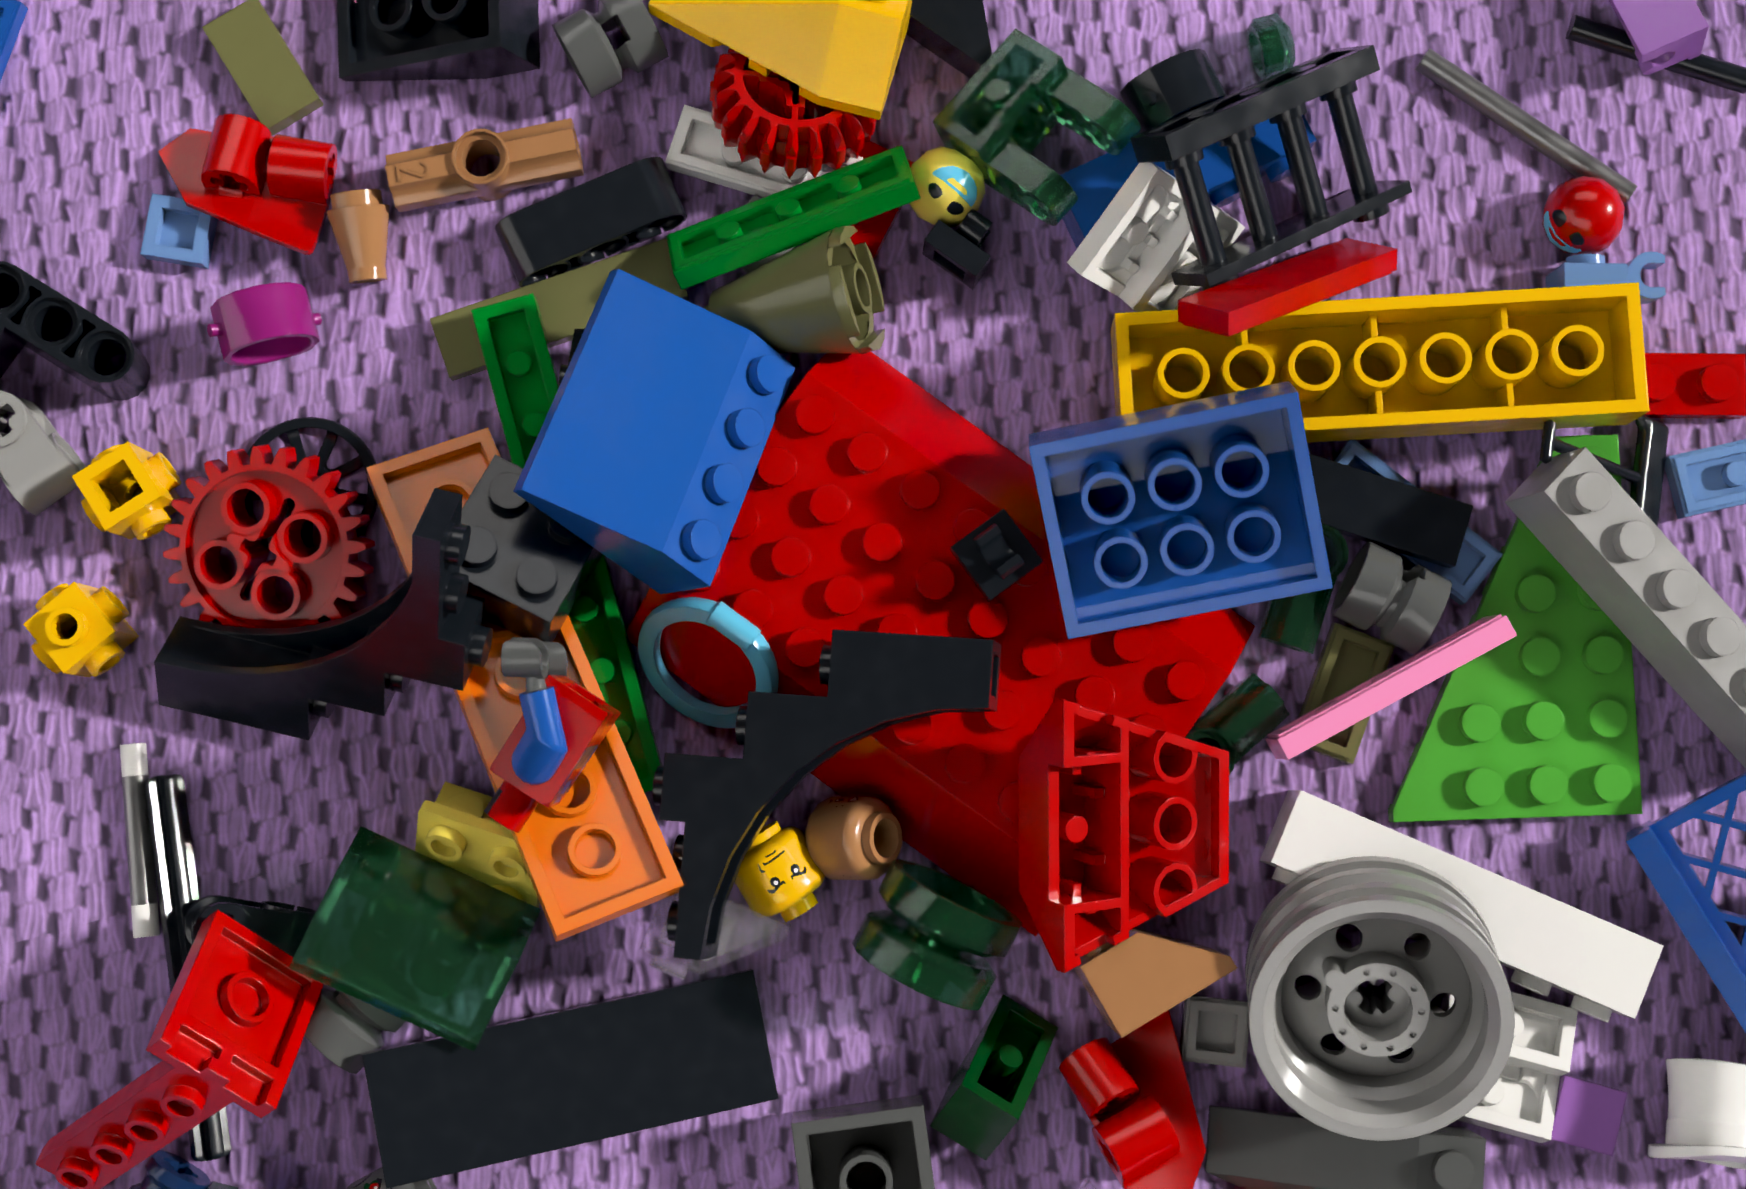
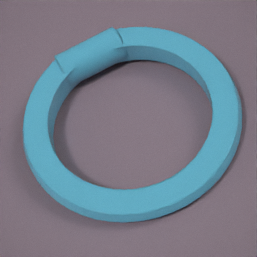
M682 597L662 603L650 612L641 626L638 653L642 668L649 682L658 694L674 709L690 719L708 726L736 728L738 710L740 706H747V702L733 707H722L703 702L686 692L672 678L661 656L660 638L663 629L676 622H697L716 629L738 645L749 659L756 679L755 692L778 693L779 672L777 662L770 645L760 633L761 629L722 601L719 603L700 597Z

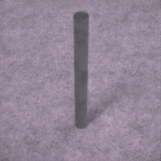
M1429 48L1415 68L1416 71L1576 177L1586 176L1604 179L1618 190L1623 204L1629 200L1636 190L1637 185Z

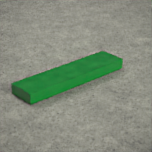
M902 145L668 234L666 239L672 270L681 290L806 243L836 227L850 226L921 199Z

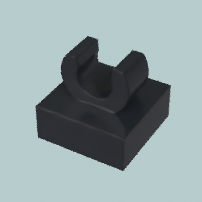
M974 209L970 210L956 231L938 220L924 239L922 254L973 290L988 269L991 256L981 250L980 247L991 233L989 229L993 222Z
M1005 509L999 511L950 548L952 554L988 602L1043 562Z

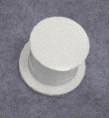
M1700 1058L1666 1059L1668 1119L1666 1120L1665 1144H1648V1156L1663 1159H1689L1746 1170V1064Z

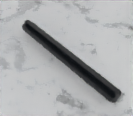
M177 774L155 776L147 779L144 784L170 993L192 947L183 931L184 917L188 908L199 899L185 784L183 777ZM226 1107L188 1131L191 1157L194 1161H211L230 1154L231 1142Z

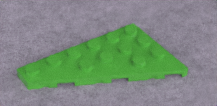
M1618 434L1555 436L1556 439L1578 448L1586 447L1591 453L1620 465ZM1553 451L1552 457L1561 455L1560 453ZM1611 474V476L1621 486V478ZM1517 517L1505 546L1500 550L1503 555L1493 567L1483 589V597L1477 611L1472 615L1468 624L1470 625L1486 616L1506 615L1517 636L1446 674L1426 720L1427 726L1420 741L1416 743L1409 760L1410 765L1393 804L1389 805V822L1643 814L1632 643Z

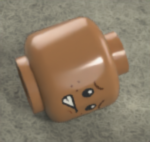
M874 796L829 797L817 804L811 813L804 834L806 848L813 862L825 877L831 880L878 879L887 873L899 855L902 846V830L899 821L889 806Z

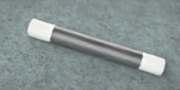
M146 743L120 745L133 938L160 935L157 884L144 787L145 781L149 779Z

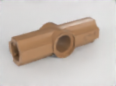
M572 118L499 133L488 129H473L465 132L454 142L385 155L388 185L395 207L399 212L474 197L484 201H496L507 196L514 189L584 175L581 151ZM484 155L500 157L497 169L487 176L471 174V168L479 157Z

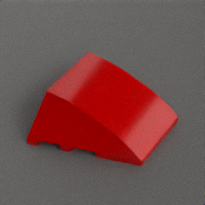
M1055 698L1018 757L1019 892L1056 970L1066 973L1082 964L1080 957L1106 943L1117 945L1128 939L1129 931L1157 915L1168 917L1229 883V751L1166 731L1143 726L1122 717L1083 707L1080 704L1065 699Z

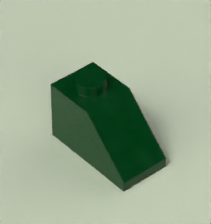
M1003 994L950 1082L930 1127L984 1160H987L1018 1122L1058 1027Z

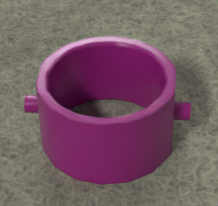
M282 282L256 285L227 294L217 299L210 307L214 324L207 325V332L209 337H218L223 360L229 365L251 366L267 364L307 352L320 341L316 325H321L322 318L320 313H312L307 290L302 284Z

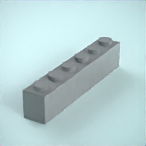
M1586 447L1554 456L1552 461L1547 464L1542 462L1505 503L1746 769V625Z

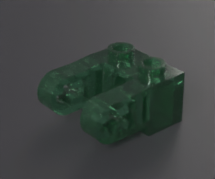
M1016 28L932 121L944 146L955 149L971 159L983 173L985 184L1052 226H1056L1078 201L1075 191L1062 176L1030 155L1057 123H1060L1112 155H1119L1131 142L1130 138L1137 135L1141 130L1140 123L1135 115L1120 100L1066 67L1061 56Z

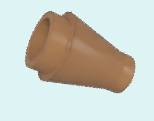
M359 189L331 194L332 209L326 211L348 271L349 283L361 284L387 280L386 254L390 205L383 204L381 190Z

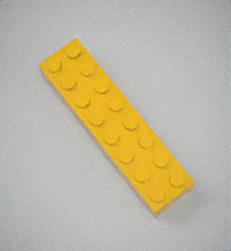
M1639 282L1319 301L1229 337L1183 325V323L1178 322V309L1115 313L1111 326L1116 416L1289 381L1298 391L1307 443L1543 430L1544 422L1548 420H1553L1556 423V429L1628 425L1650 411Z

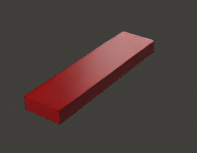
M1349 238L1342 239L1179 299L1178 322L1183 323L1185 326L1227 337L1391 274L1397 270V248Z

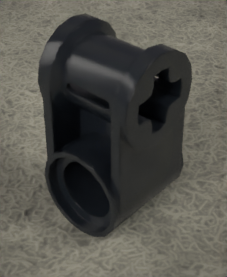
M207 895L196 900L188 908L184 917L183 931L187 941L192 945L203 920L218 909L307 966L319 912L297 906L295 911V905L281 902H256L221 895Z

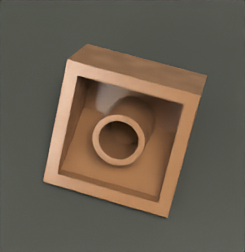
M1137 928L1131 929L1129 931V938L1119 944L1112 945L1106 943L1080 957L1082 964L1074 968L1106 1024L1121 1038L1238 969L1230 956L1219 951Z

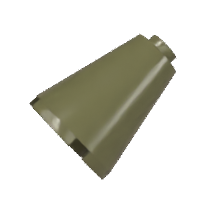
M854 226L836 227L712 291L709 305L704 306V309L751 330L778 353L866 354L870 351L881 349L885 339V329L874 331L873 314L885 311L878 272L866 242L854 245L850 239L858 231Z

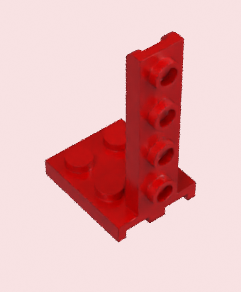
M217 909L203 920L147 1045L146 1051L162 1059V1061L53 1136L43 1147L35 1165L55 1175L56 1180L66 1188L101 1189L232 1102L259 1118H263L271 1113L278 1106L326 978Z

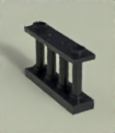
M1374 45L1333 49L1130 138L1137 162H1164L1166 170L1174 171L1200 260L1172 272L1174 285L1201 286L1203 291L1239 278V273L1352 220L1353 222H1365L1379 218L1390 212L1388 203L1412 192L1409 180H1375L1352 93L1358 90L1356 80L1380 70ZM1319 97L1320 101H1327L1351 188V190L1325 201L1302 115L1308 112L1305 103ZM1268 119L1270 124L1277 123L1301 208V213L1278 224L1274 222L1251 138L1256 135L1254 125ZM1216 142L1219 147H1226L1251 236L1224 248L1199 164V161L1204 158L1202 148Z

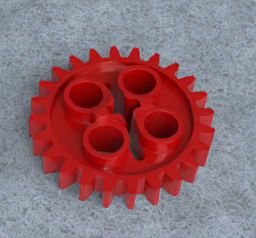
M269 444L253 446L250 457L243 448L228 451L227 464L220 459L204 463L205 472L209 480L202 476L187 478L185 481L186 486L195 498H179L171 503L176 511L184 516L183 521L164 525V531L180 538L179 546L164 551L163 557L181 561L182 569L171 575L168 580L171 584L188 583L191 590L181 600L180 605L182 608L200 603L204 610L198 620L211 623L219 621L222 623L221 625L250 628H289L314 625L352 614L343 599L357 601L365 597L366 592L353 579L354 577H362L373 573L374 567L358 560V552L374 547L375 541L357 537L356 529L367 523L370 517L368 514H350L348 507L359 495L356 490L338 494L334 490L342 474L339 470L327 472L319 477L317 472L320 457L317 455L305 457L296 466L297 455L295 447L279 448L275 457H273ZM250 490L258 494L263 501L264 512L260 521H256L249 516L245 507L246 495ZM291 498L295 502V507L291 515L285 518L288 508L287 500ZM305 520L311 521L320 531L321 543L317 551L308 548L302 540L301 528ZM273 536L269 543V548L262 543L261 539ZM223 547L230 550L236 558L237 570L234 577L227 575L220 566L219 554ZM270 551L277 555L276 559L266 562ZM278 577L284 578L293 588L294 599L291 607L284 606L275 595L274 586ZM254 579L250 591L251 599H247L244 595V590L248 582Z

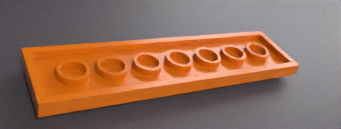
M488 427L366 467L368 481L407 577L412 573V535L434 489L437 488L462 494L463 508L495 455L501 457ZM568 615L553 641L560 643L566 650L568 660L567 677L605 701ZM484 618V626L493 629L492 644L484 667L473 666L463 691L453 690L496 793L504 779L494 774L490 767L523 715L519 694L526 691V678L506 677L503 675L501 668L503 643L511 640L513 637L520 636ZM615 723L561 802L549 808L539 803L519 833L511 830L556 942L679 893V888L684 886Z

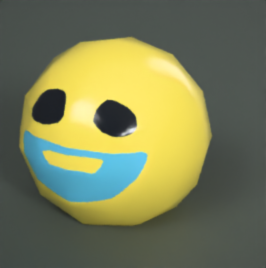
M940 146L926 151L912 164L911 171L921 199L909 204L919 218L933 225L940 220L949 227L961 224L970 210H979L985 194L984 176L971 159L955 149Z

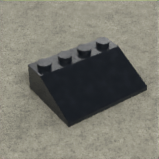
M337 0L339 78L346 82L488 79L540 69L538 0H356V3L354 0Z

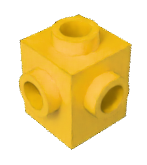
M127 441L124 444L115 445L102 451L92 459L90 465L72 475V478L85 497L81 500L85 513L101 532L108 531L130 540L135 537L137 540H144L163 531L164 525L172 523L170 515L175 513L176 509L171 503L173 500L180 498L174 488L181 485V480L172 464L161 452L153 455V453ZM141 487L143 492L132 498L134 491Z
M73 582L70 585L64 583L48 591L35 605L38 612L23 624L36 639V642L31 645L34 654L49 670L56 674L63 672L64 674L89 678L91 676H99L114 667L124 657V649L139 637L125 620L129 615L127 608L113 592L104 586L95 588ZM77 624V631L72 636L68 631Z

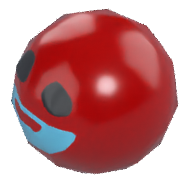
M1586 176L1575 177L1559 184L1550 193L1544 207L1542 225L1549 241L1562 252L1576 255L1596 254L1608 248L1618 237L1623 226L1625 206L1618 190L1604 179Z

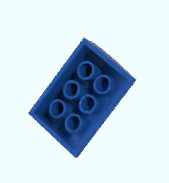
M612 270L608 275L513 492L659 594L710 587L775 422L776 414L780 409L796 367L751 330L623 270Z
M1289 381L1029 434V451L1068 639L1333 588L1299 394Z

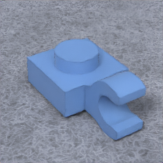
M1652 251L1644 252L1627 264L1605 263V256L1601 254L1569 256L1566 258V262L1546 276V288L1639 282L1641 304H1649L1665 296L1666 288L1645 285L1641 280L1640 272L1641 269H1657L1665 263V255Z

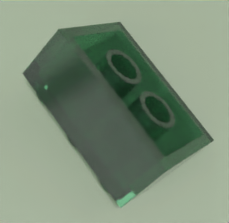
M361 826L338 867L289 968L474 1052L522 955L541 909Z

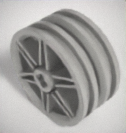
M1379 856L1340 859L1318 866L1294 879L1270 901L1259 917L1249 940L1245 963L1250 1037L1254 1054L1266 1080L1283 1101L1298 1114L1324 1129L1347 1137L1374 1141L1402 1140L1432 1133L1455 1122L1479 1104L1496 1084L1505 1068L1514 1039L1515 1014L1512 994L1490 932L1481 914L1465 894L1450 881L1421 865L1401 859ZM1345 924L1355 925L1361 931V942L1353 948L1350 940L1337 933L1339 927ZM1415 933H1422L1428 937L1404 945L1406 939ZM1301 975H1311L1316 978L1297 987L1294 985L1295 980ZM1378 979H1383L1384 983L1380 986L1375 985ZM1369 981L1370 983L1366 988L1361 986V983ZM1440 993L1451 994L1455 999L1452 1007L1446 1012L1431 1001ZM1333 1033L1345 1047L1341 1050H1329L1321 1044V1039L1325 1035ZM1410 1047L1413 1048L1412 1053L1405 1058L1394 1059L1390 1057Z

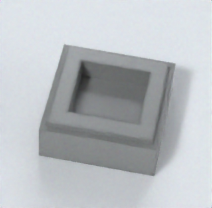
M1192 995L1184 1000L1179 1048L1182 1061L1246 1068L1249 1037L1247 1001Z

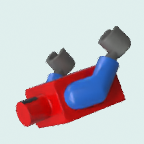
M513 637L502 645L501 668L503 675L506 677L526 678V691L519 694L523 715L491 764L490 770L504 779L484 812L504 827L519 833L539 803L549 808L561 802L621 712L567 677V654L565 648L560 643L541 641L537 638Z

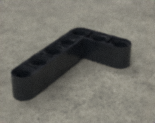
M0 261V297L9 290L19 289L16 301L8 307L0 308V378L25 346L108 398L129 400L138 396L146 388L150 379V366L146 357L122 331L19 267L5 261ZM63 322H73L70 333L64 339L57 342H49V336L53 328ZM116 354H126L124 366L117 373L102 375V367L107 359Z

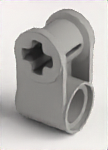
M0 390V431L7 426L4 415L8 411L15 413L8 420L9 426L12 429L9 434L0 432V476L14 498L27 511L36 516L78 486L72 475L86 466L34 402L18 398L13 394Z

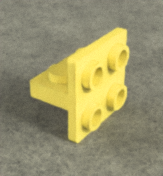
M445 782L436 801L425 800L418 811L413 883L418 887L426 889L434 896L444 899L455 898L485 908L493 915L501 918H516L528 923L534 922L539 911L540 901L512 832L484 812L493 797Z

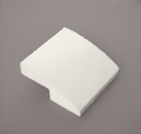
M1153 162L1139 163L1067 262L1081 276L1117 295L1137 312L1177 310L1179 299L1195 294L1201 287L1174 285L1171 275L1172 272L1200 260L1176 178ZM1211 202L1224 248L1235 242L1245 226Z
M1511 991L1514 1004L1515 1028L1514 1039L1505 1068L1486 1097L1471 1111L1458 1119V1121L1544 1143L1550 1141L1552 1137L1560 1076L1570 1072L1578 1010ZM1444 993L1441 1004L1443 1011L1446 1012L1452 1007L1455 1001L1453 995Z

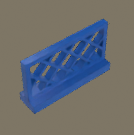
M1745 772L1653 822L1649 820L1627 832L1626 843L1746 1033V916L1719 909L1711 897L1717 872L1746 879L1745 868L1720 862L1729 828L1746 831L1745 821L1732 818L1738 794L1746 790ZM1728 800L1724 816L1707 812V810ZM1692 818L1720 824L1721 827L1712 860L1683 852L1670 830ZM1691 864L1709 869L1705 886ZM1728 922L1745 926L1741 942Z

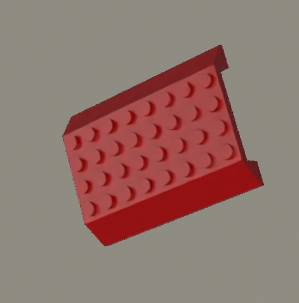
M870 351L866 354L826 353L807 372L776 414L775 422L711 586L667 594H659L650 587L626 632L629 642L638 647L639 633L644 620L651 611L662 603L682 597H700L719 603L722 601L762 630L760 633L770 645L777 662L779 694L827 697L828 685L820 683V655L823 645H831L832 630L990 639L1001 644L997 711L943 713L895 724L847 746L812 771L811 774L843 797L874 796L885 802L900 823L902 840L1036 937L1039 932L1019 892L1018 757L1055 698L1065 699L1080 704L1083 707L1128 719L1143 726L1186 737L1230 675L1255 626L1231 608L1068 639L1033 467ZM1005 509L1043 562L988 602L952 554L950 548L999 511ZM690 621L676 622L663 629L660 638V651L665 667L717 706L733 707L745 704L748 701V691L755 692L756 679L749 659L738 645L716 629L702 623Z

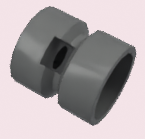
M599 0L597 12L592 14L585 9H580L552 24L553 30L567 58L591 98L621 83L623 70L630 68L639 73L669 57L661 35L642 0ZM618 28L625 43L614 50L605 33Z
M1368 541L1362 546L1350 564L1334 598L1331 615L1363 631L1375 625L1380 628L1381 640L1410 654H1416L1425 645L1438 624L1449 599L1452 583L1451 580L1420 565L1414 566L1407 571L1403 569L1401 556Z
M363 947L337 973V989L323 988L321 990L304 1035L327 1059L345 1071L357 1074L364 1067L363 1053L380 1050L384 1045L381 1032L389 1031L396 1033L423 1004L420 996L407 980L383 958Z

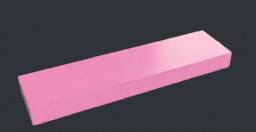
M1498 614L1483 617L1267 734L1268 738L1265 740L1275 759L1289 760L1514 638L1517 634L1506 615Z

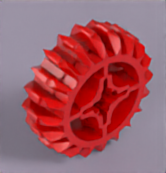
M730 48L728 49V54H721L719 56V62L715 66L714 80L710 83L711 116L715 128L721 130L725 147H738L737 151L740 154L742 163L758 158L760 159V165L764 174L773 166L784 167L790 179L796 169L806 168L816 178L822 168V164L837 170L845 161V156L857 159L860 151L863 149L864 142H870L871 136L875 132L876 119L816 105L799 95V86L773 71L767 77L748 67L749 58ZM793 93L798 94V104H793L792 102Z

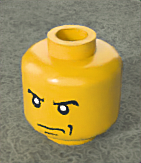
M774 821L761 829L747 851L735 879V884L756 916L761 918L771 917L780 913L783 920L788 922L807 912L818 903L813 892L823 883L825 875L813 862L806 848L803 832L795 826L781 828L779 823Z

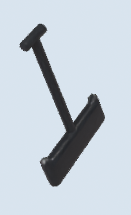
M1643 415L1635 420L1637 440L1633 470L1595 454L1593 456L1610 474L1631 482L1630 497L1658 527L1669 429L1665 424ZM1553 420L1544 422L1539 460L1544 464L1552 461L1553 451L1564 454L1580 449L1555 438L1556 423Z

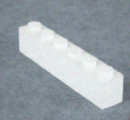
M1288 790L1260 858V861L1276 867L1272 876L1273 880L1287 886L1294 879L1318 866L1351 857H1390L1421 865L1450 881L1473 903L1490 932L1501 965L1514 970L1510 982L1548 997L1551 988L1555 987L1574 996L1570 1005L1571 1008L1607 1023L1612 1012L1636 1018L1663 945L1302 790ZM1415 933L1409 938L1414 941H1420L1428 937L1422 933Z

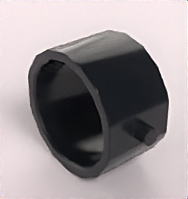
M1202 49L1188 50L1155 64L1128 82L1120 91V97L1138 134L1227 96L1205 50Z

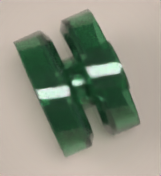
M893 860L878 889L887 907L892 911L875 910L866 914L852 942L856 952L892 979L921 994L961 1009L978 1011L983 1006L997 978L984 957L1002 958L1007 956L1023 923L1015 914L1000 903L953 877L913 861Z

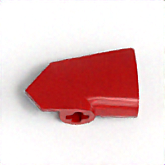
M223 114L215 118L212 132L190 128L158 151L188 207L301 254L310 255L314 252L327 215L326 211H328L331 200L330 195L334 186L337 169V147L335 144L280 134L273 137L270 130L257 120L239 114Z
M1167 1010L1113 1043H1110L1107 1037L1098 1038L1081 1046L1066 1057L1060 1064L1059 1070L1094 1125L1092 1132L1096 1143L1123 1189H1193L1206 1154V1147L1170 1011Z

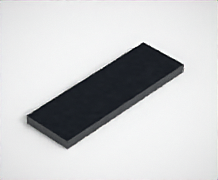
M752 969L363 1053L362 1055L386 1189L779 1099L754 971Z

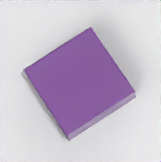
M1568 1075L1560 1076L1551 1140L1613 1156L1628 1093Z

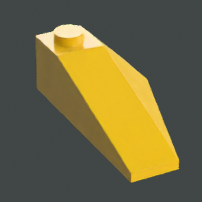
M650 0L648 12L710 47L725 45L749 58L748 67L765 77L773 71L799 86V95L816 105L880 120L908 30L912 0Z

